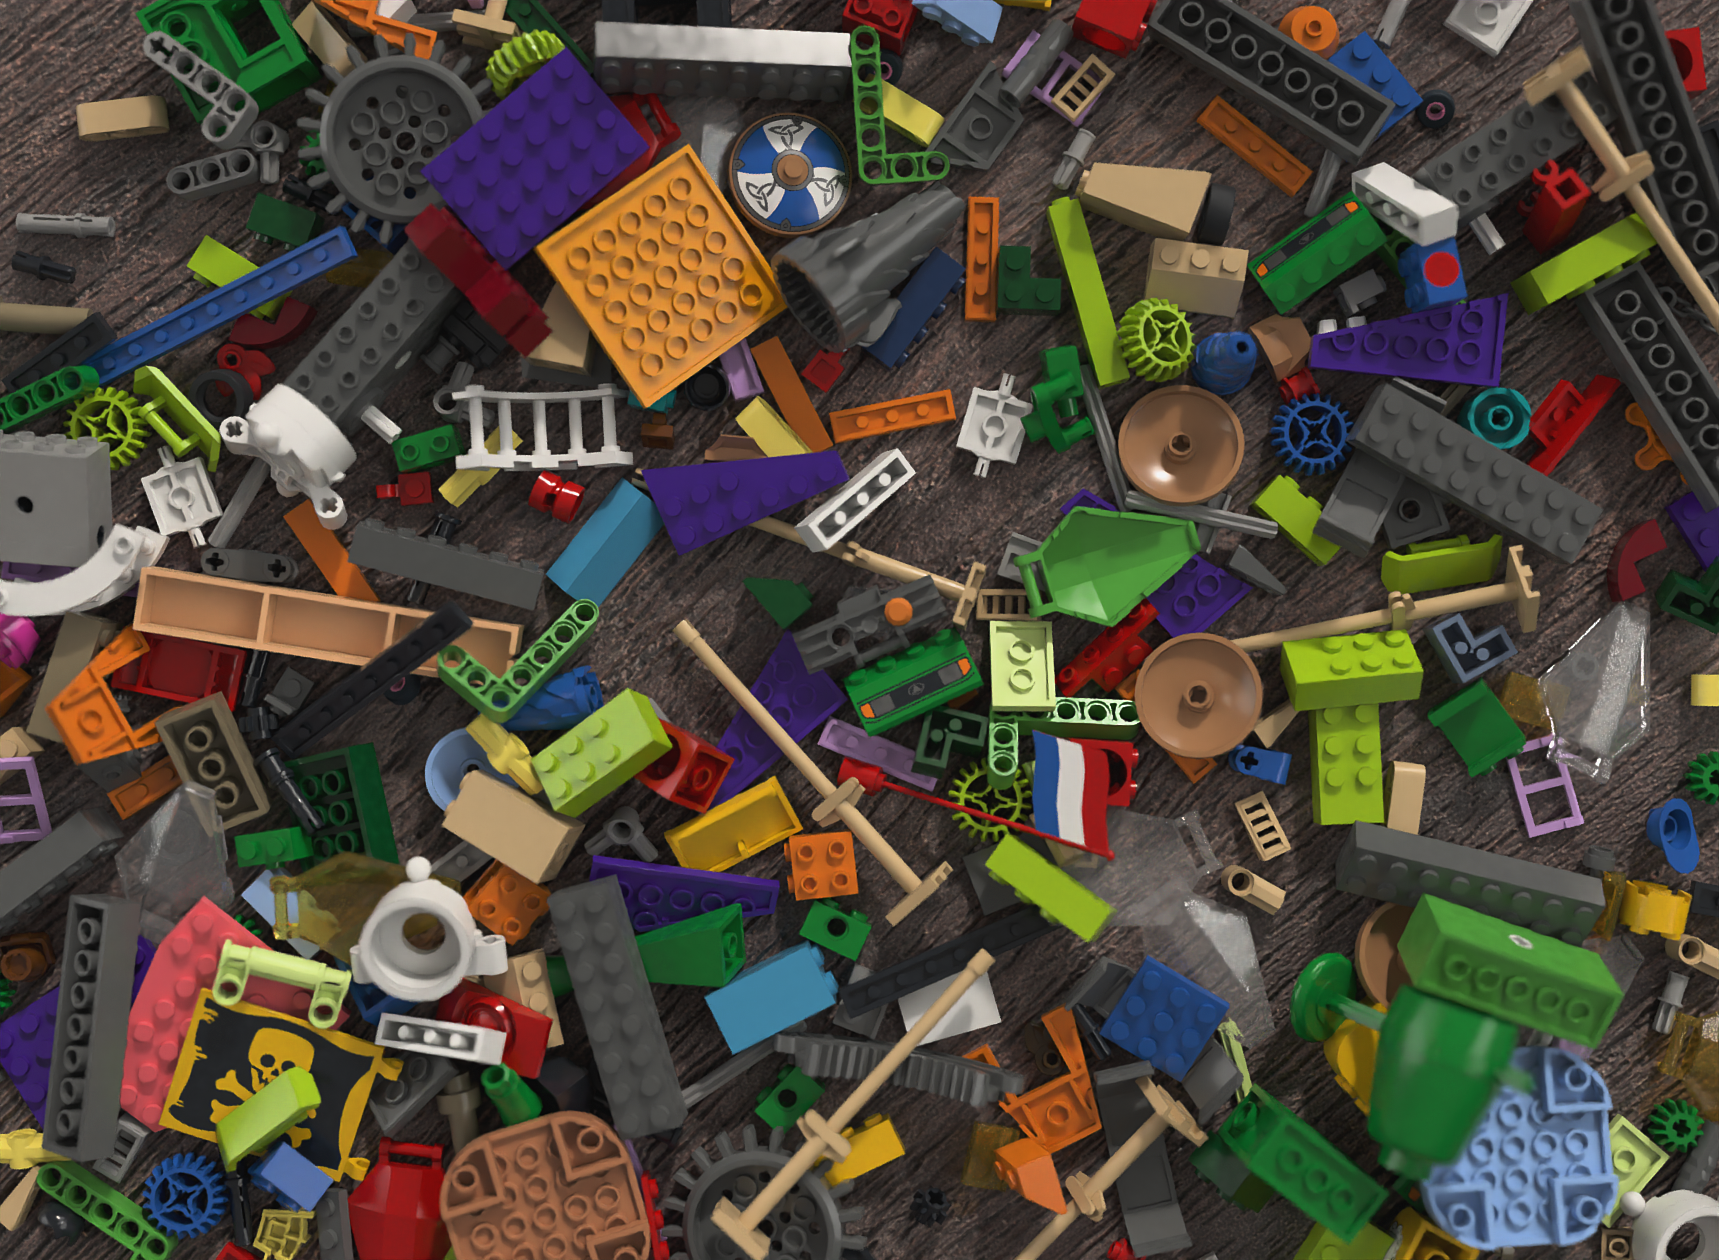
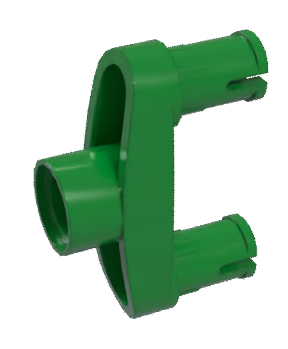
M1070 371L1045 384L1041 382L1031 387L1030 396L1033 412L1020 418L1031 443L1047 436L1058 454L1071 449V445L1091 435H1095L1094 428L1087 416L1062 428L1059 426L1052 409L1054 401L1078 390Z

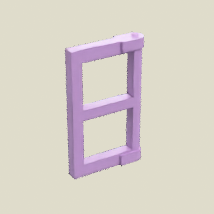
M1032 30L1015 56L1003 69L1002 76L1007 79L1030 47L1041 36L1039 33ZM1062 51L1057 57L1062 63L1042 90L1035 86L1030 94L1072 122L1051 103L1053 98L1049 96L1068 67L1077 72L1083 65L1071 55ZM1091 69L1086 72L1096 82L1100 83L1102 81ZM1102 92L1077 118V120L1074 123L1072 122L1071 124H1073L1076 127L1082 124L1083 119L1090 111L1094 103L1097 101L1099 96L1102 94Z
M1550 733L1549 735L1526 741V745L1522 746L1524 750L1521 753L1551 745L1560 773L1559 777L1523 786L1515 757L1509 760L1505 757L1529 838L1579 826L1584 823L1558 733ZM1563 785L1572 816L1535 826L1526 794Z
M34 757L0 758V770H26L31 794L0 795V806L34 804L40 825L39 829L4 831L0 817V844L42 840L52 832Z

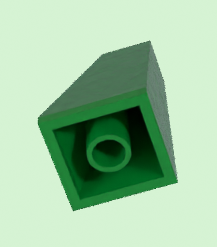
M738 903L635 936L648 982L725 987L746 962L742 907Z

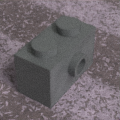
M138 749L79 765L75 763V766L107 792L142 777L140 770L142 757Z

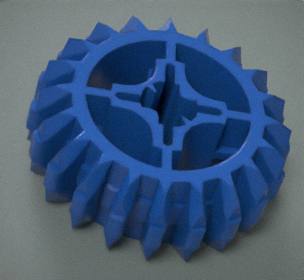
M1305 393L1301 401L1293 398L1288 403L1289 407L1281 405L1278 408L1283 416L1275 415L1272 418V421L1278 424L1279 427L1270 428V434L1278 435L1277 439L1270 441V445H1280L1281 450L1277 451L1275 456L1278 458L1285 454L1287 458L1283 461L1282 465L1284 467L1294 462V473H1299L1304 466L1305 476H1311L1314 468L1318 475L1325 474V466L1330 471L1335 470V461L1343 463L1346 460L1342 452L1349 453L1352 451V447L1345 443L1349 435L1346 430L1354 426L1353 422H1344V418L1348 417L1350 413L1348 410L1342 413L1338 412L1342 405L1340 401L1335 402L1332 406L1329 405L1331 396L1328 394L1323 397L1321 402L1319 393L1313 394L1310 399ZM1302 410H1315L1323 415L1316 421H1310L1305 417L1301 418L1297 413ZM1330 422L1332 423L1335 431V440L1333 445L1331 444L1332 440L1327 436L1326 433L1327 426ZM1290 423L1293 424L1292 428L1298 434V441L1294 447L1289 438ZM1320 425L1316 429L1315 438L1304 443L1310 434L1309 430ZM1310 446L1319 451H1325L1327 455L1323 458L1312 459L1301 455V453Z
M189 1152L185 1158L182 1153H177L173 1156V1160L166 1158L161 1162V1166L153 1168V1176H150L145 1181V1184L150 1188L144 1190L142 1196L150 1199L144 1203L143 1208L152 1209V1213L148 1216L147 1220H154L156 1218L159 1221L156 1225V1230H160L165 1226L167 1227L166 1236H172L177 1231L178 1239H184L187 1234L191 1238H196L200 1231L206 1234L211 1230V1225L216 1226L221 1221L219 1215H223L227 1211V1207L223 1203L229 1200V1195L222 1192L227 1189L220 1181V1178L225 1175L224 1171L216 1173L213 1170L217 1162L213 1161L206 1165V1155H201L196 1160L194 1152ZM182 1173L194 1175L200 1181L190 1180L186 1174L183 1175ZM167 1181H169L170 1183L168 1187L171 1192V1197L169 1201H167L165 1197V1187ZM205 1189L208 1194L206 1211L203 1209L205 1204L202 1201V1193ZM196 1190V1192H194L188 1199L183 1198L180 1201H177V1199L180 1198L183 1195V1193H190L191 1191ZM173 1210L182 1211L186 1217L176 1214Z

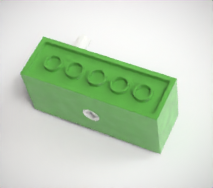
M1424 892L1397 944L1414 987L1534 1028L1526 1046H1548L1553 1036L1596 1050L1624 997V994L1599 954Z

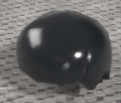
M707 364L684 381V394L694 408L711 412L723 406L730 396L731 383L728 375L716 365Z
M58 1200L45 1203L37 1213L38 1221L44 1226L53 1229L56 1240L64 1236L69 1237L68 1247L76 1244L86 1225L85 1218Z

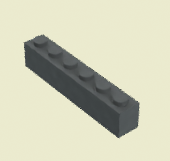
M366 518L365 522L359 521L356 525L347 562L534 611L544 574V569H540L539 564L525 559H521L520 563L508 560V555L495 551H490V555L477 552V547L465 543H459V547L446 544L447 539L435 535H428V539L416 536L415 530L405 527H397V530L384 527V522Z

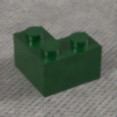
M999 246L996 314L1058 315L1061 303V279L1030 278L1031 246Z
M1716 556L1700 581L1670 569L1654 594L1659 608L1714 634H1718L1719 557Z
M940 705L926 711L911 772L941 779L946 768L949 751L978 758L983 748L989 718Z
M1210 1130L1206 1135L1208 1139L1200 1147L1197 1146L1188 1158L1196 1167L1194 1173L1207 1184H1210L1211 1181L1216 1184L1218 1188L1215 1192L1227 1202H1232L1242 1211L1249 1208L1259 1213L1276 1189L1250 1170L1223 1138Z

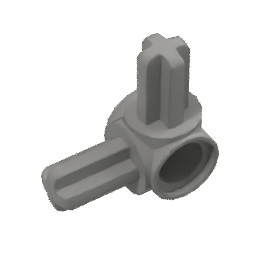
M262 120L251 125L250 129L246 131L234 148H252L256 154L260 155L261 182L264 184H276L279 182V156L284 155L290 140L288 133L284 129ZM272 132L273 137L267 144V137Z
M458 362L449 384L443 385L434 395L433 405L446 422L462 423L464 420L470 422L469 401L456 400L457 403L453 409L443 410L446 402L454 400L452 393L465 391V386L469 385L474 373V367L469 363ZM482 407L483 427L489 428L494 421L495 412Z
M628 806L617 808L612 817L603 823V829L584 843L587 853L592 856L599 855L613 844L629 845L643 862L650 863L658 856V850L642 833L644 827L640 823L637 811ZM617 823H627L630 828H621Z

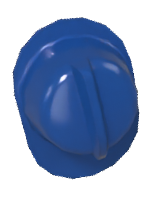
M1673 798L1667 801L1663 807L1649 810L1646 832L1650 842L1664 851L1667 862L1675 871L1679 873H1690L1698 864L1700 852L1693 825L1692 812L1687 802L1680 798Z

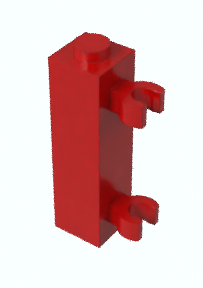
M1551 159L1544 166L1549 175H1542L1537 168L1531 173L1532 181L1536 185L1543 187L1540 194L1534 191L1530 196L1534 206H1526L1522 200L1518 201L1516 206L1520 215L1529 217L1522 232L1540 255L1567 238L1591 194L1572 168L1558 175V166Z

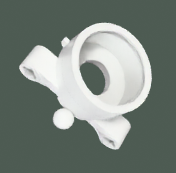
M277 384L258 404L253 403L250 406V411L245 417L247 421L233 416L222 422L220 434L227 449L233 454L260 457L270 465L271 478L277 482L276 488L281 495L294 497L299 492L305 493L312 499L321 525L327 529H339L346 523L347 512L343 501L329 487L334 482H340L345 478L343 473L356 461V453L339 429L307 399L289 387Z
M419 856L409 860L406 865V874L411 880L399 884L398 887L391 890L381 899L363 930L362 937L358 942L359 945L353 946L350 949L353 981L355 983L366 984L375 982L387 993L411 1001L439 1000L444 994L452 990L463 976L498 975L508 970L505 937L501 935L482 937V931L476 929L464 898L449 887L442 885L441 881L428 879L431 874V865L427 859ZM418 913H427L437 917L444 926L446 932L445 941L437 948L431 950H422L412 946L406 939L403 931L405 920Z
M1677 1190L1664 1194L1659 1198L1654 1196L1646 1203L1642 1195L1634 1191L1625 1192L1621 1196L1619 1201L1621 1210L1626 1215L1635 1217L1631 1226L1634 1230L1632 1236L1634 1260H1673L1666 1255L1665 1249L1671 1236L1685 1222L1694 1223L1698 1228L1700 1237L1696 1250L1689 1257L1682 1260H1719V1196L1716 1201L1709 1196L1694 1193L1693 1191Z

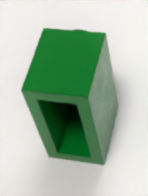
M302 826L234 836L239 867L265 864L266 870L285 867V861L314 855L311 837H308Z

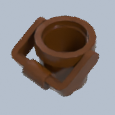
M45 932L15 933L0 938L1 971L11 981L32 982L41 979L47 974L50 965L56 963V956L50 937ZM6 946H15L9 952L7 951Z

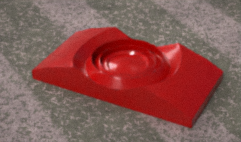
M141 631L151 650L113 672L110 687L187 703L195 702L222 691L231 712H235L247 651L189 638Z
M462 978L452 990L440 998L435 1021L486 1028L506 1033L501 1063H505L508 1068L513 1069L520 1076L533 1079L539 1077L553 1023L552 1018L465 978Z

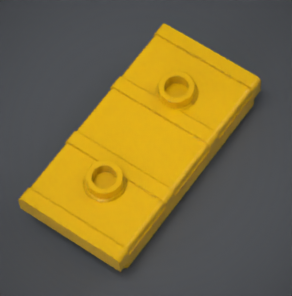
M773 776L767 781L708 810L705 814L701 813L699 816L672 830L664 832V837L682 867L721 872L803 830V827L776 776Z

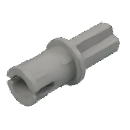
M1080 128L1068 151L1063 152V160L1052 178V183L1057 188L1062 190L1068 189L1079 167L1084 166L1085 162L1083 160L1096 140V136L1088 130Z
M1672 971L1668 973L1662 996H1658V1000L1661 1001L1652 1025L1653 1030L1663 1034L1671 1033L1678 1008H1683L1681 1001L1690 978Z

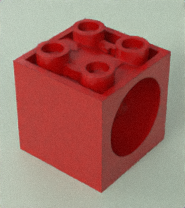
M848 0L842 14L843 33H849L851 37L853 31L858 27L870 26L878 34L880 49H889L900 57L920 9L912 5L913 0ZM867 34L859 35L856 38L860 42L873 46V39Z
M1082 0L1071 28L1074 34L1073 37L1126 59L1130 50L1136 52L1147 27L1145 23H1148L1157 0Z
M1695 27L1664 31L1688 99L1691 101L1707 90L1700 29Z
M658 718L673 748L633 777L666 799L705 814L735 759L694 733Z
M1064 737L1063 739L1094 749H1108L1111 752L1109 754L1110 757L1119 764V776L1117 781L1109 786L1107 805L1129 806L1130 799H1135L1136 781L1131 780L1132 768L1137 767L1138 750L1133 749V743L1122 740Z

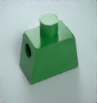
M1065 345L1038 351L1045 383L1057 379L1069 371L1071 372L1078 390L1056 401L1060 418L1078 415L1076 397L1084 395L1076 345Z

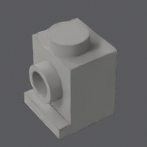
M1371 269L1339 285L1333 290V293L1345 317L1348 318L1359 311L1357 306H1359L1360 310H1363L1377 303L1376 296L1386 291V284L1379 274L1376 275L1374 270Z

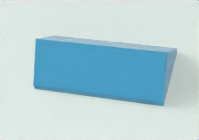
M621 478L546 575L577 601L589 599L595 602L599 608L663 527L664 522L656 504L624 478Z

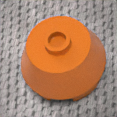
M1308 5L1293 9L1283 18L1278 31L1325 60L1329 59L1338 47L1339 29L1336 21L1330 12L1318 6Z

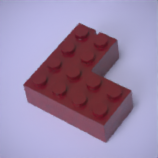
M430 203L404 229L420 252L467 296L480 315L500 335H507L505 339L525 358L553 333L546 323L549 319L548 315L529 295L519 280L509 270L506 271L491 253L484 249L478 243L479 241L458 223L456 218L445 207L439 211Z

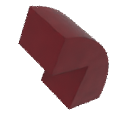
M287 297L275 325L246 313L237 318L228 340L253 349L279 347L300 336L310 326L318 311L307 304Z
M1655 519L1645 520L1636 524L1615 545L1607 568V587L1612 602L1624 601L1646 591L1633 562L1667 548Z

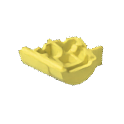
M263 1209L259 1229L253 1243L254 1247L265 1253L263 1260H270L271 1255H274L276 1260H293L302 1244L311 1238V1235L308 1234L307 1218H314L317 1215L316 1210H311L310 1212L299 1210L296 1213L293 1210Z

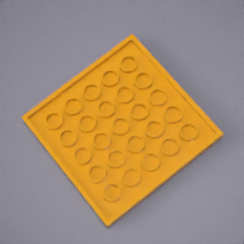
M687 144L534 248L643 408L649 407L788 307L777 288L773 272L690 144Z

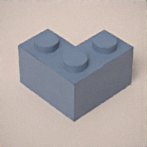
M1460 613L1448 614L1422 629L1452 683H1465L1518 653L1503 625L1490 626L1472 636Z

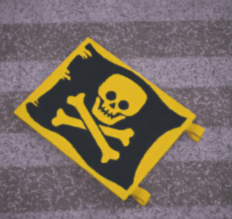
M203 987L197 1000L158 1125L218 1143L216 1125L219 1121L283 1072L300 1066L312 1074L321 1098L320 1106L307 1110L308 1117L304 1121L296 1123L270 1143L268 1148L262 1153L252 1150L249 1154L262 1157L276 1142H285L334 1181L340 1182L343 1173H347L355 1180L363 1181L371 1161L360 1157L350 1158L349 1154L376 1073H380L389 1080L397 1081L404 1061L396 1058H384L385 1046L376 1045L373 1042L330 1028H317L311 1022L241 999L230 1006L219 1004L214 999L213 990Z

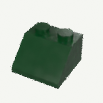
M746 577L742 581L784 630H787L814 607L810 602L814 597L802 582L796 586L792 580Z

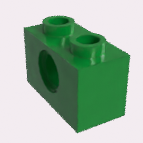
M452 424L392 442L399 471L405 474L416 473L455 462L456 456L466 455L459 428Z
M830 897L822 898V900L819 898L814 899L800 928L799 935L856 961L872 927L871 923L867 922L868 916L854 909H851L850 913L840 909V903ZM839 918L844 921L846 928L842 933L834 934L828 929L829 921Z
M787 1063L777 1074L776 1077L780 1080L772 1088L767 1085L755 1098L758 1103L754 1111L773 1129L777 1125L782 1126L784 1134L825 1092V1084L818 1077L802 1074V1067L792 1066L790 1063ZM784 1089H791L796 1093L797 1098L793 1102L787 1103L781 1100L779 1093Z

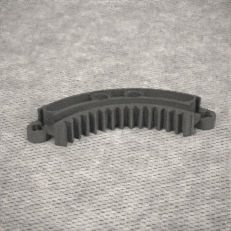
M779 1031L774 1035L772 1048L779 1052L789 1053L788 1063L802 1067V1074L817 1077V1075L834 1078L840 1076L846 1079L851 1077L861 1080L866 1079L898 1043L833 1034ZM916 1047L884 1083L903 1085L906 1088L914 1087L917 1090H927L929 1093H939L941 1096H951V1099H961V1102H969L970 1105L986 1106L987 1101L999 1100L1004 1102L1006 1092L1022 1094L1025 1076L980 1061Z

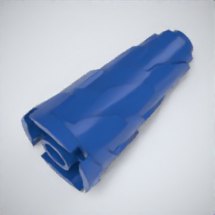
M1240 331L1214 333L1197 345L1193 352L1195 359L1190 363L1192 377L1200 388L1217 396L1235 393L1249 381L1254 371L1257 358V348L1251 336Z
M586 665L549 678L511 719L500 724L507 732L573 729L595 713L596 709L604 706L601 688L595 672L587 673L592 667ZM496 700L492 703L497 708L508 706L503 700Z

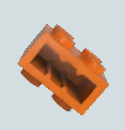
M850 829L791 835L789 837V843L784 844L786 862H792L793 874L787 875L789 894L795 893L796 901L859 894L853 837Z
M495 859L463 898L471 916L497 935L504 936L505 941L513 946L518 939H523L529 933L531 924L538 916H543L550 909L547 898L552 894L543 883L536 884Z

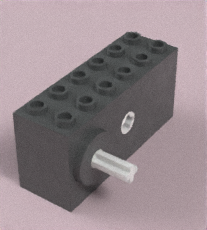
M1586 70L1572 80L1603 127L1619 117L1589 70ZM1553 92L1534 106H1531L1529 101L1525 100L1421 167L1410 178L1457 205V231L1469 224L1490 255L1506 245L1486 215L1488 211L1501 203L1497 197L1530 177L1535 168L1541 170L1549 159L1555 161L1586 141V138L1556 93Z
M409 240L287 378L283 385L307 399L340 431L353 436L357 430L367 424L386 442L392 444L394 440L400 437L399 434L402 430L379 410L386 397L421 359L420 355L422 353L425 354L437 341V336L444 333L445 329L442 327V324L455 312V309L467 296Z

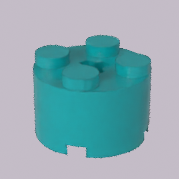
M1494 387L1480 392L1467 400L1458 415L1457 424L1495 447L1505 450L1519 444L1527 436L1530 429L1531 408L1523 395L1516 390ZM1494 415L1498 418L1495 425L1492 423Z

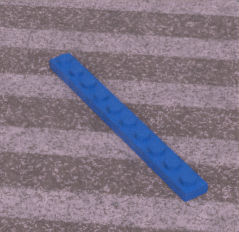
M339 226L105 347L80 366H91L97 371L100 379L98 387L101 388L358 257L346 228Z

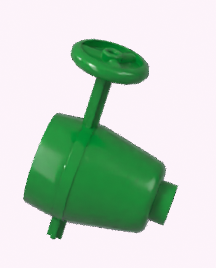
M1336 952L1321 954L1310 961L1298 977L1289 1005L1290 1022L1296 1034L1309 1043L1323 1042L1332 1037L1346 1018L1378 1031L1379 1037L1376 1045L1367 1129L1372 1138L1383 1144L1378 1157V1162L1383 1166L1414 1179L1430 1181L1435 1165L1450 1167L1459 1163L1497 1101L1504 1086L1524 1095H1528L1530 1089L1533 1090L1535 1083L1532 1081L1534 1077L1511 1067L1518 1032L1517 1025L1491 1013L1405 984H1401L1385 1014L1355 1001L1357 977L1350 960Z

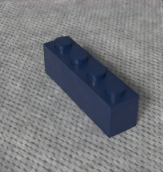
M935 247L897 297L902 307L897 311L894 320L877 342L869 347L861 346V351L889 372L895 366L900 369L910 356L907 350L913 342L919 344L929 331L925 326L933 317L937 320L948 306L944 301L952 292L956 295L965 284L966 279L963 276L966 268L938 247Z

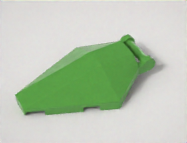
M1075 506L1036 551L1015 557L1013 562L1015 567H1019L1031 607L1028 609L1030 618L1039 617L1051 612H1059L1107 627H1113L1130 613V610L1140 601L1147 598L1182 568L1184 563L1201 550V545L1193 520ZM1037 561L1045 593L1050 603L1042 604L1030 564Z

